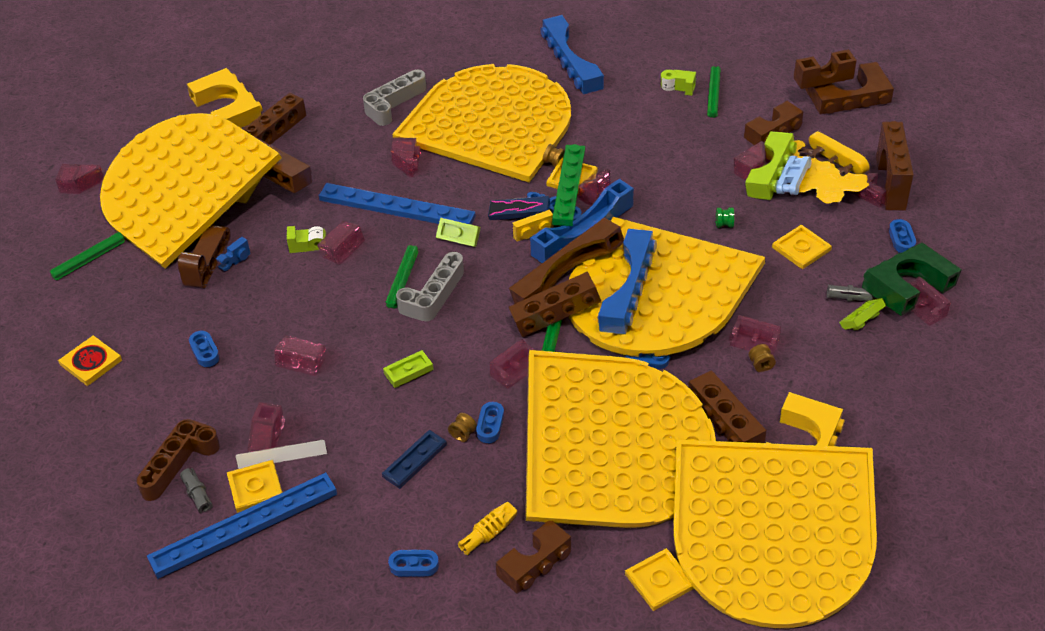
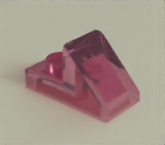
M878 173L865 174L867 175L869 186L859 192H848L880 208L884 205L887 190L877 185Z

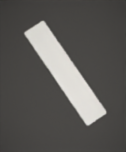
M319 440L236 455L238 469L270 460L277 463L327 454L325 441Z

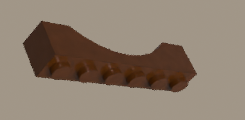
M605 217L512 285L509 290L514 303L516 304L553 287L562 275L576 265L613 252L624 242L621 227Z

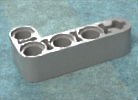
M422 70L410 71L366 93L363 96L365 114L378 125L390 124L392 122L391 108L426 90L425 72Z
M458 252L446 254L421 291L411 288H402L397 291L396 298L399 313L421 321L433 320L464 274L462 255Z

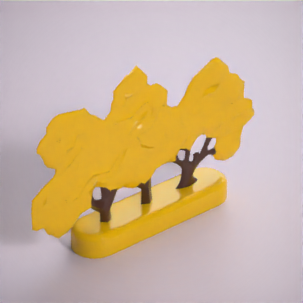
M818 131L809 137V144L812 149H805L803 141H794L797 143V149L792 156L803 158L804 156H799V154L804 152L808 154L811 152L812 154L808 156H814L811 159V167L807 169L800 184L799 192L817 189V198L824 203L840 202L844 196V191L859 192L869 186L867 175L864 173L869 170L870 166L867 159L861 154ZM820 153L829 158V160L821 162L816 159V154ZM833 161L843 167L839 169L835 168Z

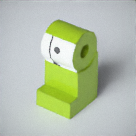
M664 70L661 73V88L663 90L685 91V95H693L696 85V72Z
M288 226L287 243L289 253L323 250L326 247V231L322 227L296 230L295 226Z

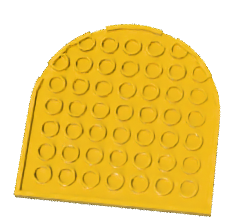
M494 64L475 66L454 73V77L438 82L392 135L395 141L530 183L544 164L542 158L547 146L552 144L556 147L567 132L571 120V105L565 90L557 82L554 83L549 80L546 74L537 70L507 64V67H495Z
M201 113L178 115L137 134L132 141L120 150L103 179L100 193L102 211L107 221L117 232H120L133 245L163 268H166L282 157L277 151L225 118Z
M613 217L611 221L621 227L624 239L628 229L653 231V240L657 241L655 253L652 252V264L650 267H647V279L642 282V295H638L637 310H633L632 325L628 326L626 334L600 332L598 314L603 300L613 295L622 287L631 271V267L624 256L623 244L610 254L586 260L575 267L569 279L588 271L597 288L601 302L569 316L579 333H583L590 338V342L611 352L629 356H639V353H655V356H663L682 352L703 343L704 338L712 333H718L726 325L763 268L765 257Z
M529 350L526 521H553L564 524L637 528L659 524L674 518L677 440L716 441L710 418H707L701 401L677 377L665 370L662 372L648 366L649 363L624 357Z
M677 440L674 545L679 564L685 576L701 597L713 607L734 619L747 624L768 628H793L813 624L837 613L853 600L864 586L870 574L876 552L877 531L872 448Z

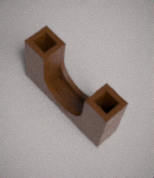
M871 62L859 64L857 79L862 86L860 89L843 90L830 83L805 88L821 115L891 103L894 88L879 64Z
M882 122L876 161L878 170H887L883 194L885 210L906 211L914 174L903 122Z

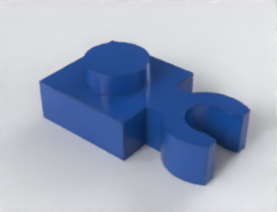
M240 237L228 246L227 253L220 254L216 258L217 261L222 263L218 267L223 271H227L232 263L236 265L240 261L245 260L251 254L248 240Z

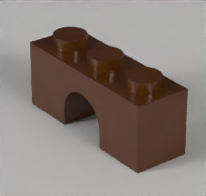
M849 49L831 53L829 62L820 67L814 56L797 59L795 62L794 80L800 89L854 79L857 60Z
M785 101L773 108L772 121H767L758 116L746 123L744 138L757 148L762 149L765 147L764 143L770 131L790 133L793 130H798L803 123V111L789 101Z
M547 521L532 533L533 547L538 551L536 554L523 555L513 548L496 562L497 577L516 594L523 589H529L537 577L541 574H547L558 560H564L569 556L571 552V536L555 522Z

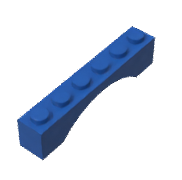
M563 15L543 19L540 29L541 35L547 39L549 48H553L555 57L560 59L562 67L567 69L569 78H573L575 87L580 89L582 94L604 89V75L598 66L581 59L568 47L569 24Z
M621 179L616 180L603 190L598 199L584 214L574 220L573 226L545 227L530 237L531 256L543 263L557 253L559 249L564 248L604 217L610 221L613 217L617 218L633 207L634 188Z
M627 230L623 242L624 256L631 267V271L622 287L613 295L603 300L598 314L600 332L626 334L628 326L632 325L633 310H637L638 295L641 296L643 291L642 282L647 279V267L651 266L652 252L655 253L657 241L653 240V231Z

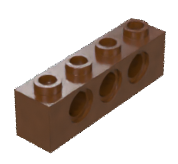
M288 93L243 130L271 145L307 116L304 99Z
M587 271L509 306V310L521 336L524 337L601 302V299Z
M712 370L689 381L688 388L703 404L702 408L707 418H710L716 431L719 434H723L728 442L765 443L767 430Z

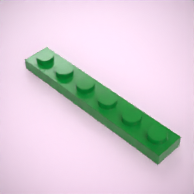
M573 144L566 145L552 225L573 226L585 146Z

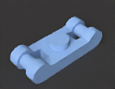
M797 156L789 157L776 185L777 194L790 192L791 195H798L805 173L811 167L810 156H804L803 158H798Z

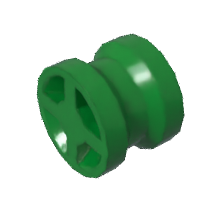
M729 207L727 210L716 208L717 228L722 226L734 228L733 207Z

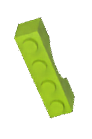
M770 131L764 145L766 158L771 162L763 167L751 169L745 181L748 197L771 200L774 192H776L777 182L789 157L795 154L797 149L793 133Z

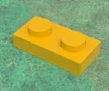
M547 210L513 222V237L518 242L523 239H529L545 227L554 228L552 225V212Z

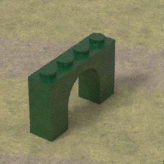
M922 242L902 253L896 254L887 261L884 260L873 268L867 269L863 276L862 288L875 298H882L886 306L902 316L915 309L921 292L900 276L909 275L920 278L941 293H944L956 286L962 269Z

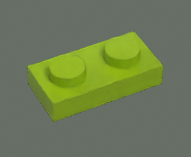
M440 218L436 238L476 247L481 227Z
M882 298L869 300L839 323L843 329L853 328V330H858L865 326V321L880 314L879 311L886 305Z
M423 350L383 368L384 375L394 388L434 370L433 363Z

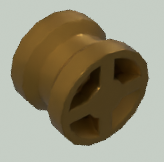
M549 144L543 154V162H550L556 167L560 159L564 157L565 150L557 149L554 145Z
M766 344L757 345L749 352L748 356L754 362L753 366L757 372L771 370L776 364V360L771 355V350Z
M459 413L455 419L456 421L448 426V432L454 439L466 442L470 436L469 434L476 430L477 423L468 414Z

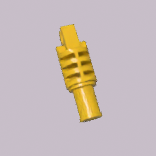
M506 502L492 510L474 525L473 531L458 542L460 550L463 551L465 549L464 554L469 555L482 542L488 543L517 516L515 507Z

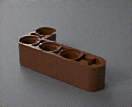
M211 225L203 232L193 253L182 252L179 255L178 269L184 286L206 288L207 285L205 284H208L214 272L212 270H215L219 262L216 258L223 254L230 240V229L228 227Z
M190 419L177 423L137 477V485L142 498L146 501L158 499L192 452L206 456L217 453L220 444L216 430L209 425Z

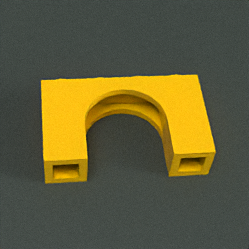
M227 68L187 84L189 96L197 107L216 99H234L233 103L211 112V115L225 118L240 128L252 123L263 112L260 102L255 101L252 93L247 92L244 84L240 83L236 75L232 74Z
M789 392L784 402L780 417V423L810 433L817 441L816 446H836L838 436H835L836 432H842L845 420L841 419L843 409Z

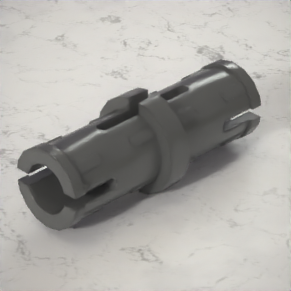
M828 284L827 298L846 299V302H851L852 300H872V295L863 288L853 287V285L834 286ZM840 292L858 293L859 295L842 294Z
M193 468L183 470L180 477L187 487L188 497L192 498L198 512L202 513V510L204 512L210 510L213 504L206 494L204 483L200 482Z

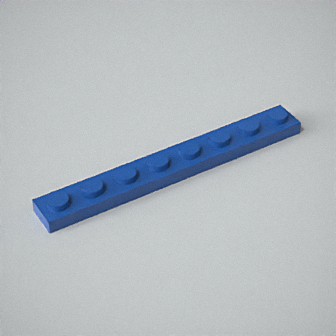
M326 183L319 194L320 201L439 224L440 218L472 225L476 217L475 211Z
M323 473L147 555L148 561L157 579L329 499L337 495V490L327 473Z

